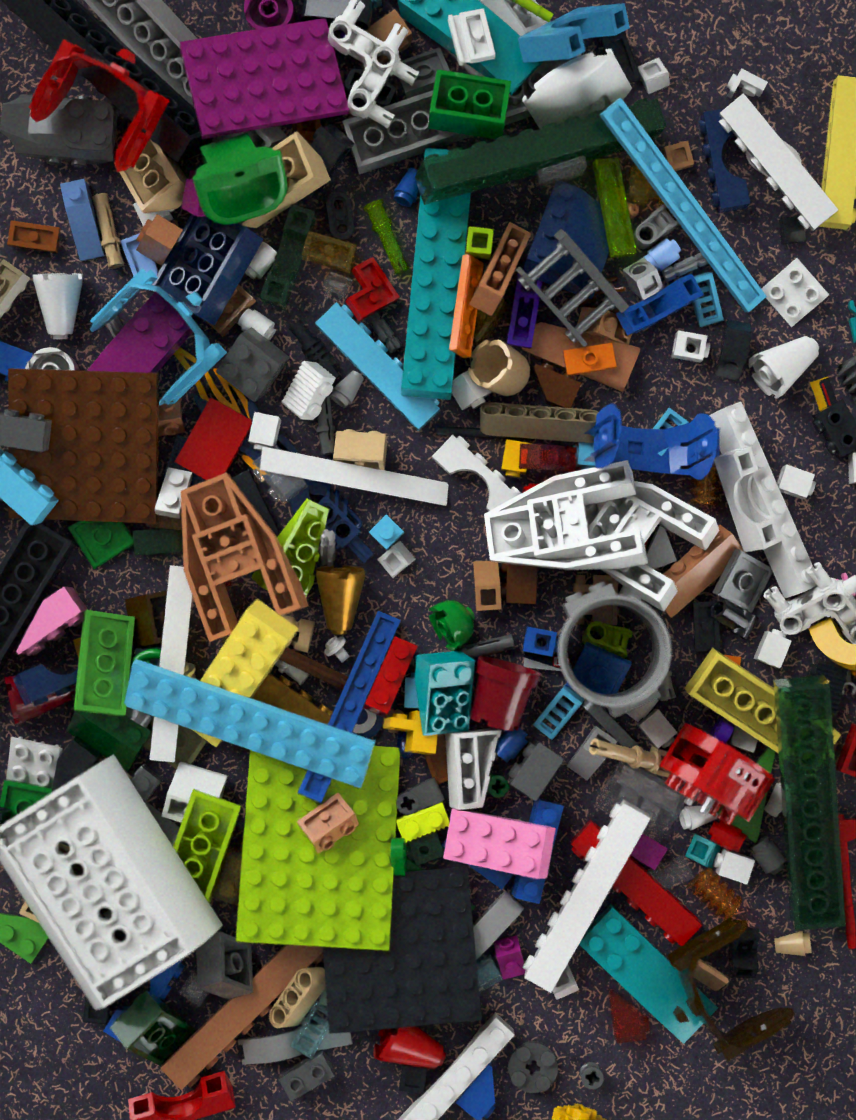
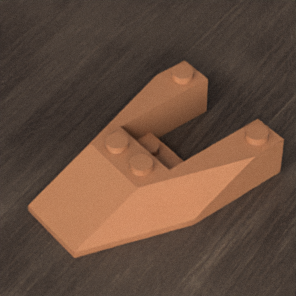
M228 473L181 490L184 573L209 642L230 636L238 624L224 583L254 571L261 570L274 609L279 615H287L309 606L301 583L276 535Z

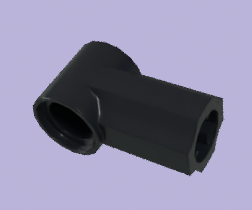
M723 598L714 602L710 608L711 617L727 626L728 631L738 634L740 638L745 640L748 639L759 619L752 613L736 607Z

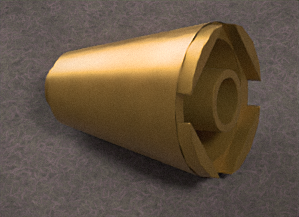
M332 565L331 567L321 566L316 569V578L327 629L332 630V634L343 635L347 633V630L352 629L365 579V571L361 567L342 565L343 568H334V565Z

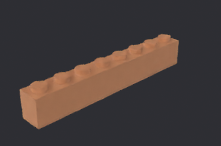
M284 945L253 976V993L229 999L163 1063L160 1069L180 1090L186 1085L189 1088L192 1087L200 1079L199 1073L204 1068L209 1070L219 1060L216 1056L222 1050L228 1052L236 1044L237 1041L234 1039L240 1033L245 1035L255 1025L252 1021L258 1015L263 1017L271 1010L273 1006L270 1003L276 997H280L299 969L307 968L312 962L317 965L324 958L323 947Z

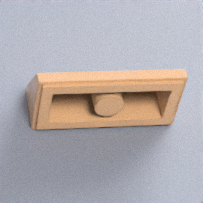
M699 959L693 975L695 979L714 991H718L727 985L729 980L726 975Z

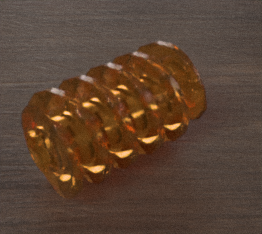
M713 462L709 473L702 480H691V484L697 486V488L691 489L690 493L697 497L690 499V504L717 506L714 504V501L721 500L720 496L714 494L715 491L722 490V487L715 484L716 481H720V477L716 475L718 471L715 462Z
M712 868L704 869L692 878L687 885V889L695 886L693 895L696 896L702 893L703 896L700 902L703 903L709 900L708 909L711 910L717 907L715 916L718 917L724 914L725 916L722 920L724 922L736 914L742 903V897L739 895L734 897L735 890L731 888L727 890L728 884L726 882L719 883L721 878L719 875L712 876Z

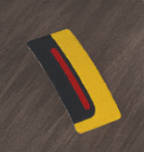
M829 377L810 382L819 411L837 401Z

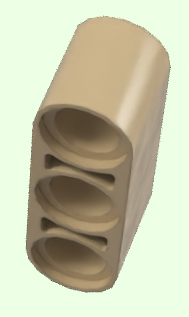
M322 967L303 968L296 972L270 1010L269 1020L273 1027H293L301 1023L326 987L325 969Z

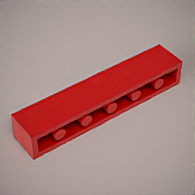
M590 819L571 839V845L573 846L571 850L580 859L586 857L591 847L596 848L600 841L597 836L601 827ZM629 855L611 888L618 894L622 891L628 897L626 901L635 910L640 908L647 914L645 919L655 928L659 925L665 931L663 935L670 943L674 945L677 942L680 946H683L701 928V920Z

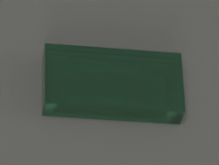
M182 527L132 531L134 556L183 552Z

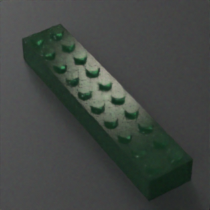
M643 98L636 101L634 105L627 106L653 142L667 127L658 99L648 100V98ZM602 110L590 113L585 118L580 119L579 116L569 118L563 124L557 125L553 122L544 125L540 130H523L514 137L503 135L495 139V142L486 143V141H481L473 144L472 148L463 150L462 147L450 150L446 155H429L424 158L415 179L423 204L427 205L623 152L625 149L599 116Z
M825 675L775 679L773 684L790 920L795 931L843 927L846 924L830 682Z

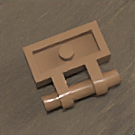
M576 575L575 585H573V592L575 593L581 592L583 596L585 593L590 592L589 587L604 581L605 585L612 584L616 595H618V581L610 575H593V585H585L586 575ZM602 605L585 613L575 624L584 625L585 615H592V622L600 621L609 625H617L618 606Z

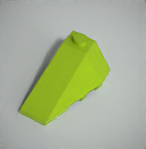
M308 498L277 537L301 583L305 597H307L314 584L315 575L313 573L315 564L319 560L320 554L318 549L322 531L325 530L329 511L328 508ZM261 570L254 571L251 578L261 588L268 590Z

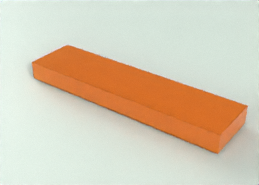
M470 254L462 256L449 350L463 358L471 357L478 309L469 304L482 278L484 267L483 262Z

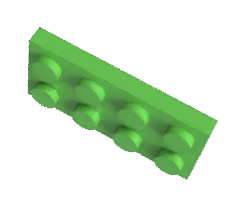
M92 610L84 611L74 703L75 711L122 717L126 715L127 705L124 702L129 683L135 617Z

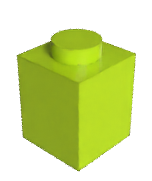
M469 227L466 254H470L477 259L490 260L494 229Z

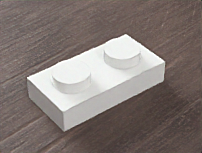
M168 467L155 506V514L180 519L182 513L181 490L190 487L193 478L192 472Z

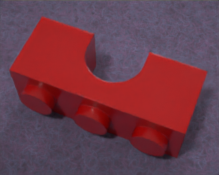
M396 636L394 637L363 709L381 717H387L416 652L417 645Z

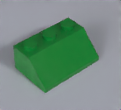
M437 69L429 112L428 129L502 140L511 81Z

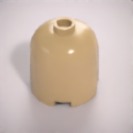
M485 340L477 345L472 352L471 357L473 360L471 368H468L471 380L477 385L499 395L511 396L523 390L528 383L530 377L528 360L502 340Z

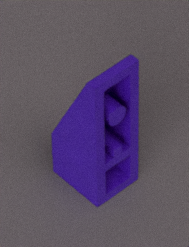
M518 273L507 344L531 349L540 297L532 288L528 291L518 281L521 277ZM536 280L534 283L541 290L542 281Z

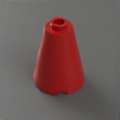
M417 1026L380 1029L378 1036L381 1037L380 1045L376 1043L374 1045V1059L384 1062L436 1069L437 1066L443 1064L446 1057L444 1046Z

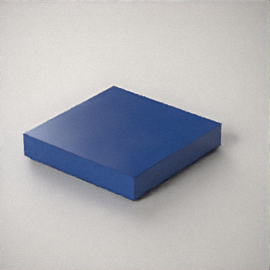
M586 641L572 673L581 685L590 691L600 694H615L618 692L632 662ZM566 682V685H565V686H567V687L573 689V688L569 685V683Z

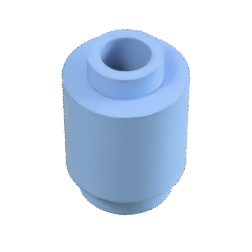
M665 238L648 250L644 258L661 272L680 258L679 252H681V249L674 239L669 241Z

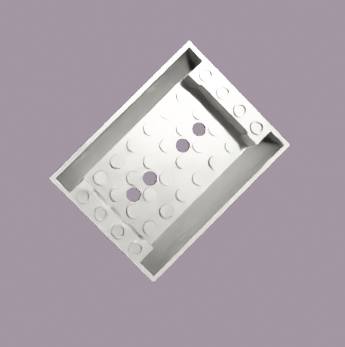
M114 754L0 826L1 864L95 1010L104 1008L187 956L215 934L223 925ZM59 841L69 843L70 852L68 854H63L58 850ZM73 863L83 865L84 874L82 876H77L73 873ZM101 907H108L112 910L113 916L111 919L106 920L101 917ZM115 929H122L126 932L127 938L125 941L122 942L115 939Z

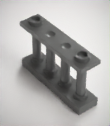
M560 229L554 235L559 241L556 245L557 248L528 274L519 266L516 269L521 275L518 281L527 291L532 288L566 326L568 330L565 334L574 344L579 341L585 347L588 343L582 338V333L609 309L613 310L616 307L623 313L629 305L570 236ZM570 254L575 260L571 263L573 266L542 292L534 282L563 255L567 256ZM586 272L590 277L587 281L588 284L558 310L550 299L579 273L582 275ZM601 290L605 295L602 299L603 302L578 325L573 327L565 317L594 291L598 292Z

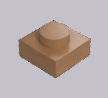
M688 141L663 148L665 158L674 171L694 166Z

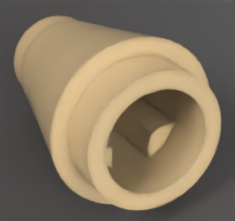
M800 931L774 938L776 953L800 956L812 953L809 933Z

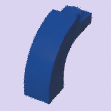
M691 273L677 279L649 298L629 306L623 313L619 311L616 313V316L628 336L671 316L704 294Z

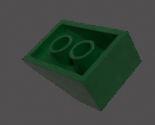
M148 991L139 995L126 1012L120 1014L116 1018L115 1023L110 1027L126 1049L159 1066L196 1030L167 1004Z

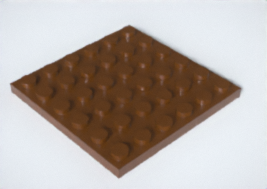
M9 368L8 409L18 410L20 415L28 417L29 413L43 414L44 419L52 420L49 450L39 452L8 447V453L17 459L16 463L22 468L30 470L35 475L34 479L41 485H46L52 489L53 495L59 500L45 519L158 523V514H155V506L158 500L159 373ZM9 506V518L24 519Z

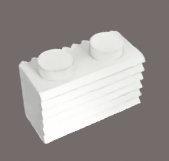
M303 361L281 402L300 419L314 420L322 410L321 405L325 397L332 392V384L336 377L332 376L317 362Z

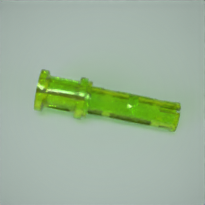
M379 199L365 205L363 210L368 213L373 224L371 227L372 231L378 233L394 274L397 275L401 273L398 263H400L403 272L408 270L409 266L391 229L393 221L391 218H388L383 207L384 200Z

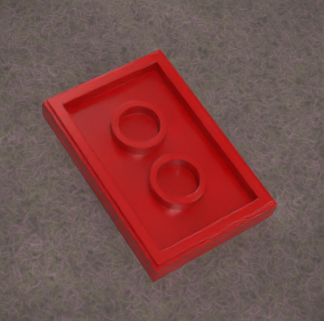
M210 397L177 456L175 463L205 480L227 473L251 429L253 420Z

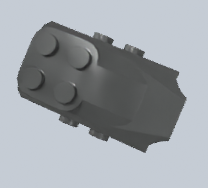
M20 94L17 99L2 104L0 132L12 142L15 153L45 160L50 165L59 166L62 162H69L72 166L80 168L86 167V164L95 165L114 160L118 109L114 107L112 102L92 100L88 96H77V99L65 96L59 106L46 119L35 122L30 116L31 109L29 106L34 95Z

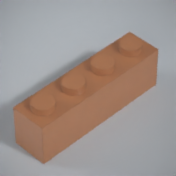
M509 222L469 305L492 316L504 295L530 238V232Z
M718 525L719 532L706 551L696 545L693 546L688 553L662 574L674 581L678 591L664 611L670 618L674 617L722 575L735 548L743 551L734 535L722 525Z

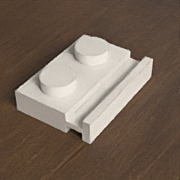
M484 8L462 12L455 16L448 15V23L459 66L463 65V63L470 62L471 64L495 59V51Z

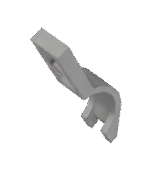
M328 1022L298 1027L289 1032L273 1036L238 1039V1044L242 1045L245 1057L242 1059V1065L278 1062L304 1053L353 1044L351 1032L329 1034Z

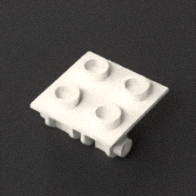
M798 258L793 260L762 288V291L767 296L766 299L791 327L829 296L828 292Z
M21 736L19 738L11 737L6 779L52 787L57 759L63 753V748H60L58 744L54 746L45 744L44 741L39 743L35 739L31 741L23 739Z

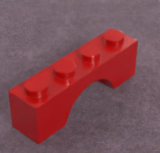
M225 1071L200 1078L198 1086L185 1095L163 1097L151 1092L128 1099L130 1120H196L236 1108L233 1086Z

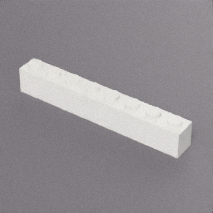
M742 402L735 403L709 415L714 420L716 428H720L719 449L721 454L751 446L758 467V471L754 474L751 481L752 496L756 505L763 513L774 517L781 538V542L763 550L784 598L816 587V583L807 574V569L812 563Z
M624 799L620 805L618 803L614 805L609 815L612 820L608 827L603 825L597 836L600 840L596 848L591 847L584 859L587 861V864L583 870L580 868L577 870L572 880L575 885L571 892L566 890L560 901V904L563 906L559 913L554 912L547 924L550 926L547 934L542 933L535 945L538 950L534 957L529 955L524 963L523 968L526 970L524 978L550 993L651 819L649 813Z

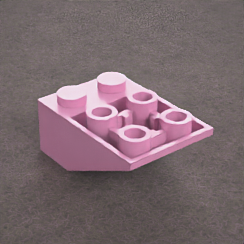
M63 587L42 602L16 651L18 655H36L45 648V642L58 640L66 634L64 629L71 626L76 627L83 622L84 611L88 609L74 588Z

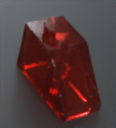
M613 988L608 989L616 1043L647 1040L646 1032L650 1031L648 1016L643 1017V1013L638 1007Z

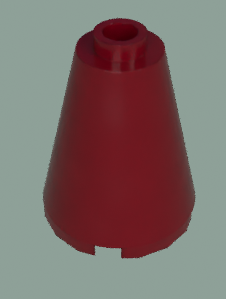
M15 676L4 677L15 725L27 722L71 701V695L75 694L73 685L70 686L71 691L57 697L56 693L47 696L49 701L34 707L33 703L25 706L13 681Z

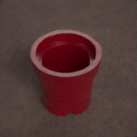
M479 656L476 666L478 679L470 718L479 723L481 718L485 719L484 721L488 723L487 726L508 731L518 730L532 688L537 687L541 673L514 662Z

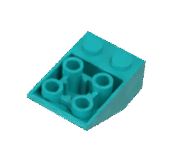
M462 651L418 654L416 656L415 684L422 734L424 736L469 731L475 660Z

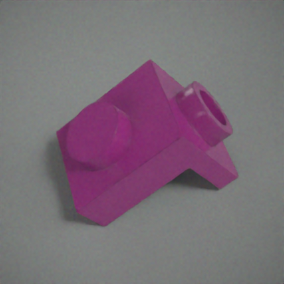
M505 937L494 941L493 944L502 979L525 974L526 970L523 968L524 960L518 937Z

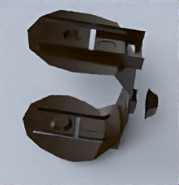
M731 917L666 955L671 965L679 971L678 976L688 997L686 1003L692 1014L696 1017L699 1016L707 1030L718 1039L713 1045L718 1054L723 1052L727 1062L792 1023L791 1019L795 1015L792 1008L779 1007L753 1016L725 1033L718 1030L706 1012L693 980V975L700 958L739 938L747 929L748 921L735 920ZM677 1005L673 1011L676 1020L679 1023L689 1022L685 1012Z

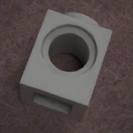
M644 257L623 269L630 290L642 300L664 289L657 268Z

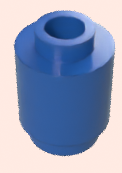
M520 727L518 730L514 729V731L505 730L497 740L495 753L505 762H508L511 758L514 759L528 743L525 739L528 734Z

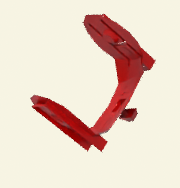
M64 39L49 69L36 88L29 106L31 109L30 116L35 122L46 119L68 94L78 70L98 65L110 71L137 93L140 110L116 150L114 162L117 172L126 171L130 166L134 168L154 133L169 100L158 93L145 89L129 77L130 71L114 62L110 66L85 55L84 49ZM125 48L117 53V55L135 64L134 53ZM52 75L58 77L57 81L51 79Z

